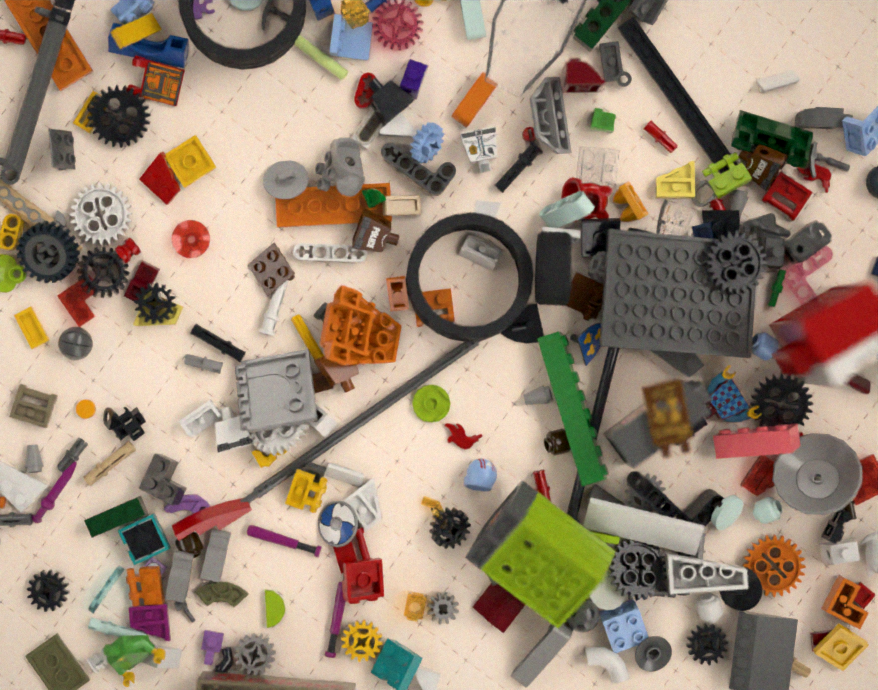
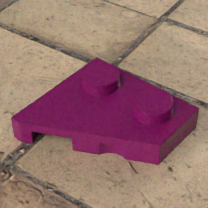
M168 603L163 605L131 606L128 608L130 627L145 631V633L152 636H158L165 641H171Z

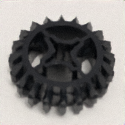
M103 246L100 252L98 247H95L94 253L88 250V256L83 255L81 258L84 262L79 261L78 266L81 268L77 269V273L81 274V276L77 279L78 281H84L81 284L82 288L88 286L86 293H90L91 290L94 291L93 297L101 293L100 297L104 298L105 293H107L108 297L111 298L112 291L118 295L119 289L123 290L125 288L123 283H128V279L124 276H129L130 274L129 271L125 270L129 265L122 264L124 261L118 258L117 252L115 255L112 254L113 248L106 252V247ZM96 259H107V260H108V261H107L106 263H104V264H100V263H98L97 261L94 262V260H96ZM113 264H115L118 269V279H116L114 277L115 275L111 272ZM88 265L92 267V271L96 275L93 281L88 276ZM107 268L106 276L105 274L104 276L101 275L98 279L100 275V269L103 270ZM101 281H106V282H108V283H113V284L110 285V286H99V285H98Z

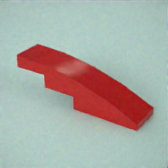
M240 498L205 508L173 524L174 535L180 541L194 531L200 536L214 526L221 530L252 511L249 502H240L243 499Z

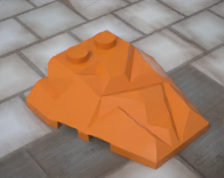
M340 285L334 294L333 302L328 303L325 311L320 346L324 347L323 353L326 360L340 365L396 362L402 326L387 313H381L376 309V305L372 301H366L362 297L363 294L358 290Z

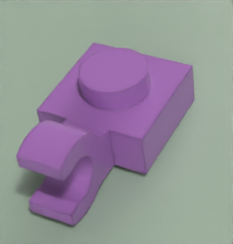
M204 630L201 649L207 650L204 660L205 665H212L215 652H221L224 633Z

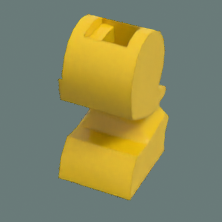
M259 449L251 451L260 468L271 466L278 459L277 455H281L278 451L275 456L271 453L268 456L264 455L263 451L261 452Z

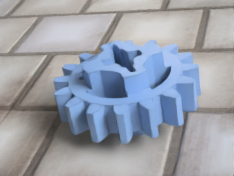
M427 122L426 125L423 124L421 130H417V134L413 136L414 142L410 144L413 147L410 150V153H412L411 157L420 163H427L428 160L432 161L433 156H437V151L439 152L442 148L440 144L444 142L442 137L445 135L442 132L443 128L434 122Z

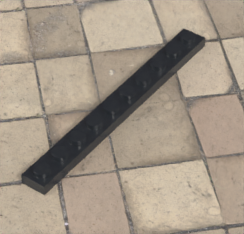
M634 16L617 28L710 161L715 164L722 160L723 156L731 155ZM725 166L718 170V172L722 174L729 170V168Z

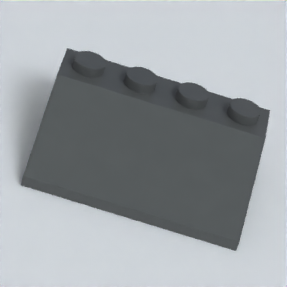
M739 611L729 689L789 690L798 619Z

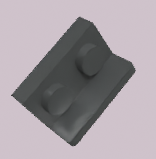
M633 0L628 10L639 21L654 25L668 0Z

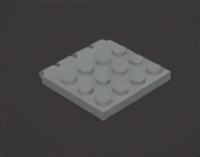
M309 349L241 361V365L235 366L237 397H239L240 430H248L249 433L318 421Z

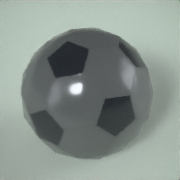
M586 599L566 621L577 632H589L597 626L600 612L595 603Z

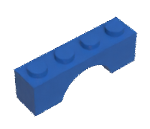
M113 22L110 32L123 26V24ZM109 32L108 52L129 57L137 55L151 61L180 68L185 66L189 53V39L169 35L167 39L160 42L142 39L120 49Z

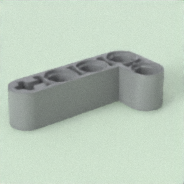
M567 621L558 629L550 624L546 634L513 670L511 677L523 687L527 688L569 641L573 629L568 625Z

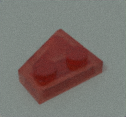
M765 455L758 456L740 483V486L755 496H759L766 489L774 487V461Z

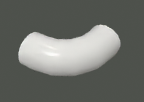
M585 647L588 666L604 667L608 671L612 683L625 682L630 679L625 662L617 653L605 647Z

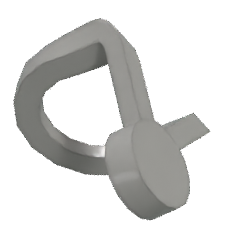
M701 180L695 186V198L692 199V202L697 207L708 205L716 197L715 193H713L705 202H698V190L705 185L710 187L707 180Z

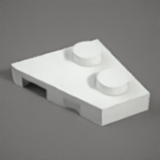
M372 478L344 500L355 510L357 519L366 531L382 520L375 480Z

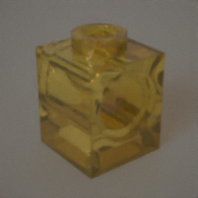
M362 0L341 1L340 13L352 29L362 27L369 22V9Z
M408 591L404 609V616L407 617V620L418 622V619H423L427 594ZM411 603H418L420 609L416 612L411 611L409 608Z

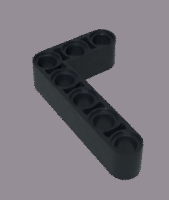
M633 471L627 476V484L658 514L671 518L677 515L675 519L703 525L704 528L711 521L714 509L723 504L721 502L724 498L713 489H707L683 513L639 471Z

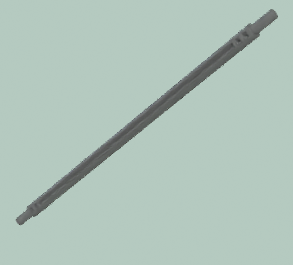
M481 341L461 343L418 375L255 487L254 491L241 499L240 502L251 503L256 498H261L270 490L295 474L297 469H302L308 462H312L456 360L473 350Z

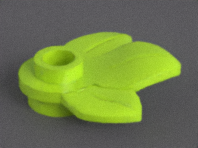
M0 254V292L3 293L12 291L16 284L22 283L27 276V272L23 271L24 267L18 265L12 256ZM15 271L20 272V276L18 278L14 276Z

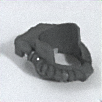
M773 213L751 218L743 223V230L750 233L752 227H754V233H760V237L788 238L791 235L790 230L776 224V217Z

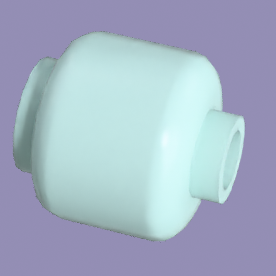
M767 497L755 503L752 513L756 520H759L762 524H768L780 519L783 508L778 499L775 500L773 497Z

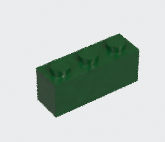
M138 496L84 520L91 538L142 517L148 514L142 497Z

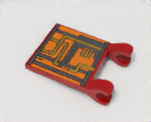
M136 55L132 60V65L145 68L141 88L129 84L127 91L134 88V95L140 92L139 97L177 107L185 69L151 61Z

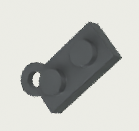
M619 41L599 44L605 83L617 81L619 86L627 87L631 83L632 77L628 72L623 71ZM622 76L627 77L626 83L621 82L620 78Z

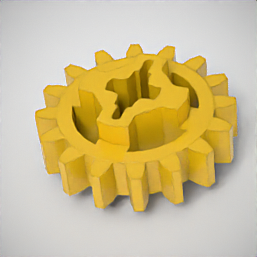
M365 619L362 624H359V621L356 620L355 626L351 623L348 624L350 630L344 629L343 632L346 636L341 637V640L345 641L342 644V648H347L345 651L346 655L352 654L351 660L358 657V662H361L362 658H365L367 662L369 656L375 658V651L380 652L381 649L377 646L383 643V641L378 640L382 637V633L377 634L379 627L372 628L373 622L367 625ZM360 628H364V629H367L368 631H367V632H362V631H360L359 629H360ZM352 634L354 642L350 645L349 637ZM358 637H360L361 639L366 638L365 644H359ZM372 637L375 638V644L373 648L369 643ZM357 650H364L365 653H358V652H356V651H357Z

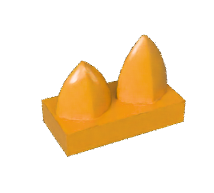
M630 181L619 187L614 194L613 203L629 204L620 216L621 221L631 222L637 219L640 220L649 214Z

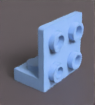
M120 0L110 10L125 25L137 20L143 13H149L153 9L152 5L155 2L153 0Z
M334 14L330 56L368 60L373 22L345 19L340 14Z
M878 106L863 121L846 116L842 120L846 151L867 156L878 144Z
M634 599L623 602L621 606L614 610L599 611L600 619L604 625L613 652L619 653L635 647L648 638L642 616Z

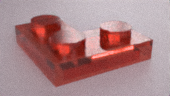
M88 274L91 281H93L94 279L92 278V276ZM84 281L76 282L57 295L78 327H82L96 317L86 303V300L93 296L94 291L91 290L90 293H86L88 286L81 287Z

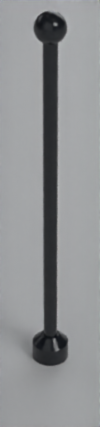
M629 227L628 230H627V231H635V232L652 233V232H649V231H645V230H641V229H636V228H630V227ZM608 347L591 414L592 419H590L591 427H595L597 437L620 348ZM577 471L566 514L581 524L577 517L585 486H582Z

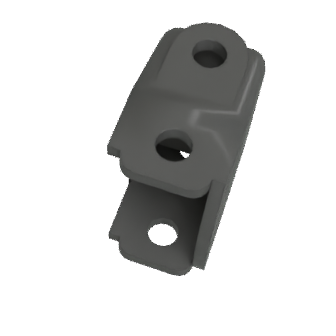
M814 220L785 241L784 256L792 264L802 263L832 242V234L824 223Z

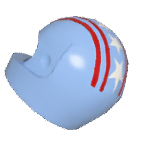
M479 458L472 461L467 468L466 477L463 479L464 487L476 491H491L497 479L496 467L487 459Z

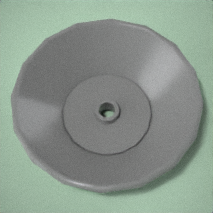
M809 433L800 436L801 446L793 453L778 454L773 464V483L778 495L790 508L807 515H827L841 510L855 498L862 484V465L857 453L844 440L830 434ZM816 477H820V478H821L820 481H816V480H814V479H815Z

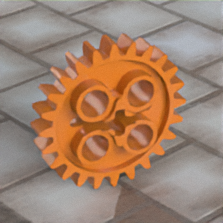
M773 534L772 539L765 535V541L758 538V545L752 542L753 550L746 549L750 555L743 556V558L748 560V563H743L742 565L752 570L758 576L762 584V590L764 589V595L767 596L771 592L772 596L775 597L776 592H779L780 596H783L784 590L789 594L791 593V586L797 589L795 582H802L798 578L799 575L805 576L800 570L806 568L805 565L800 563L805 558L798 556L802 553V550L795 551L797 544L794 543L790 546L791 539L788 538L784 542V536L781 535L777 540L775 534ZM773 547L779 549L776 557L770 556V550ZM762 553H765L771 561L777 563V567L786 575V578H783L774 568L771 569V564L763 558ZM761 560L764 561V569L757 570L756 563ZM786 561H791L792 568L785 571L783 564ZM778 575L777 583L770 584V576Z

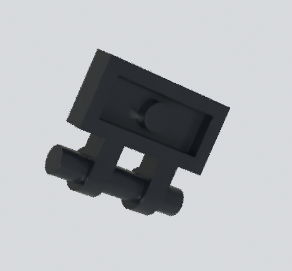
M843 509L836 511L832 519L828 521L821 537L834 544L837 541H841L844 535L843 525L851 520V514Z

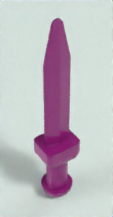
M76 461L62 473L46 497L43 496L41 507L36 514L32 515L34 523H41L43 521L42 517L47 510L54 508L55 500L74 473L77 465Z

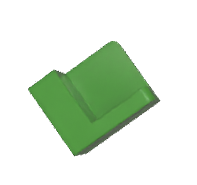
M595 108L590 129L613 133L616 115L603 112V109Z

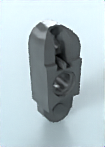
M808 108L796 114L795 127L810 129L843 128L842 120L846 116L853 118V115L844 114V108Z

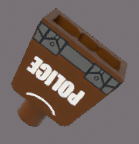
M758 145L754 152L741 150L739 158L747 162L745 168L752 177V181L765 191L769 189L788 155L764 145Z
M364 208L352 238V248L383 252L386 243L397 246L400 235L391 233V222Z

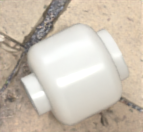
M713 593L702 594L696 602L699 618L703 621L714 623L723 614L721 600Z

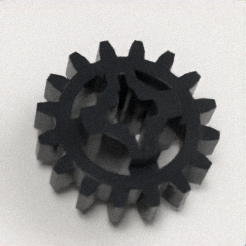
M156 282L154 287L150 283L147 284L148 289L141 287L142 294L136 293L139 300L134 301L135 304H138L135 311L141 312L138 317L142 318L145 316L144 322L148 323L151 319L152 324H156L157 320L162 324L163 318L170 320L168 314H174L175 312L172 310V307L177 306V304L172 303V300L176 299V296H170L172 290L166 291V285L164 284L159 288V283ZM149 292H151V296L148 299H144V297ZM160 292L166 296L168 301L162 299ZM156 298V301L163 303V305L156 306L155 308L153 305L147 304V302L155 301ZM143 306L150 310V315L146 313ZM163 308H167L166 311L159 316V312Z
M446 507L444 513L439 510V516H433L435 522H430L433 528L429 532L432 534V540L439 547L443 546L447 549L450 546L454 549L456 543L461 546V540H467L465 534H470L467 528L471 524L468 522L469 518L462 510H457L455 507L450 510Z
M50 569L46 574L42 570L40 575H34L35 580H29V584L32 587L26 589L31 592L27 598H33L31 605L38 604L37 610L44 607V612H47L49 608L55 611L56 605L60 608L63 606L61 601L66 602L68 600L65 595L69 594L70 591L65 590L69 583L63 582L66 577L60 578V572L53 574L52 569ZM51 579L55 580L58 584L53 583ZM41 581L39 590H36L38 582ZM46 588L51 589L52 592H51V593H49V592H46V593H45V589H46ZM60 591V596L56 601V594Z
M703 623V628L696 625V631L690 630L693 634L692 637L687 636L690 643H687L686 647L691 648L688 654H694L692 659L694 661L699 659L701 665H703L704 661L711 665L712 660L717 664L718 657L724 658L722 652L728 651L724 647V645L728 644V641L723 640L726 634H720L722 629L720 627L715 629V625L712 623L710 627ZM703 632H710L708 635H701ZM701 639L709 642L713 649L705 646ZM718 639H719V648L716 647V641H717ZM695 640L698 641V647H697L696 649H695ZM707 653H713L711 656H705Z

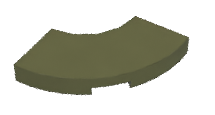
M225 581L211 582L195 591L207 606L213 602L222 601L235 607L249 595L242 587Z

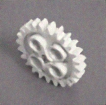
M99 182L98 188L91 184V190L84 187V194L78 192L80 198H73L74 202L77 203L76 206H70L75 212L69 215L75 217L71 221V224H77L74 231L81 230L79 237L86 235L85 241L89 242L92 238V244L96 245L99 240L100 245H104L105 240H107L108 244H112V238L119 241L118 234L125 236L122 230L130 229L126 223L132 222L131 219H128V216L133 215V212L128 211L132 205L125 203L129 198H122L123 191L116 193L118 187L114 186L110 190V184L107 183L105 188H103V184ZM107 197L112 199V204L109 207H105L103 204L104 199ZM96 198L99 199L100 209L105 212V214H103V219L107 226V230H104L102 218L97 216V214L100 213V210L96 203ZM92 202L94 208L92 212L87 213L85 206L87 203ZM116 215L118 221L116 225L111 226L109 218ZM93 221H98L99 228L96 231L91 230V223Z
M306 423L258 431L251 433L249 437L261 452L264 451L267 455L271 453L275 456L278 451L283 455L284 449L290 452L291 446L297 448L296 442H302L300 436L307 435L303 430L308 429L309 426Z

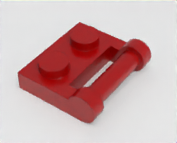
M780 171L761 201L765 204H771L789 216L790 220L794 221L813 192ZM773 193H778L796 205V207L792 210L772 197Z
M357 528L355 536L363 560L373 559L370 558L363 535L365 533L364 528ZM352 540L345 546L333 547L341 574L344 573L343 563L358 561Z

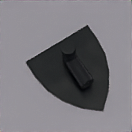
M702 210L703 224L712 222L711 229L714 232L715 239H718L720 235L725 237V233L728 232L732 235L734 231L739 232L740 210Z
M537 303L527 305L513 324L502 331L501 334L515 342L537 343V338L544 336Z

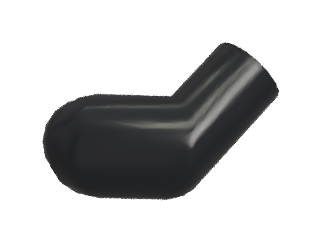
M231 647L222 648L223 660L215 666V672L227 673L233 666L234 661Z

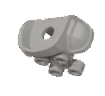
M340 137L337 140H333L330 144L331 150L327 151L324 156L325 163L318 162L315 166V173L322 175V178L317 182V188L322 191H328L332 181L336 183L337 190L342 195L355 196L365 182L359 144L354 139Z

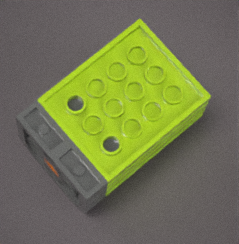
M522 480L484 524L465 558L558 629L602 583L616 551Z

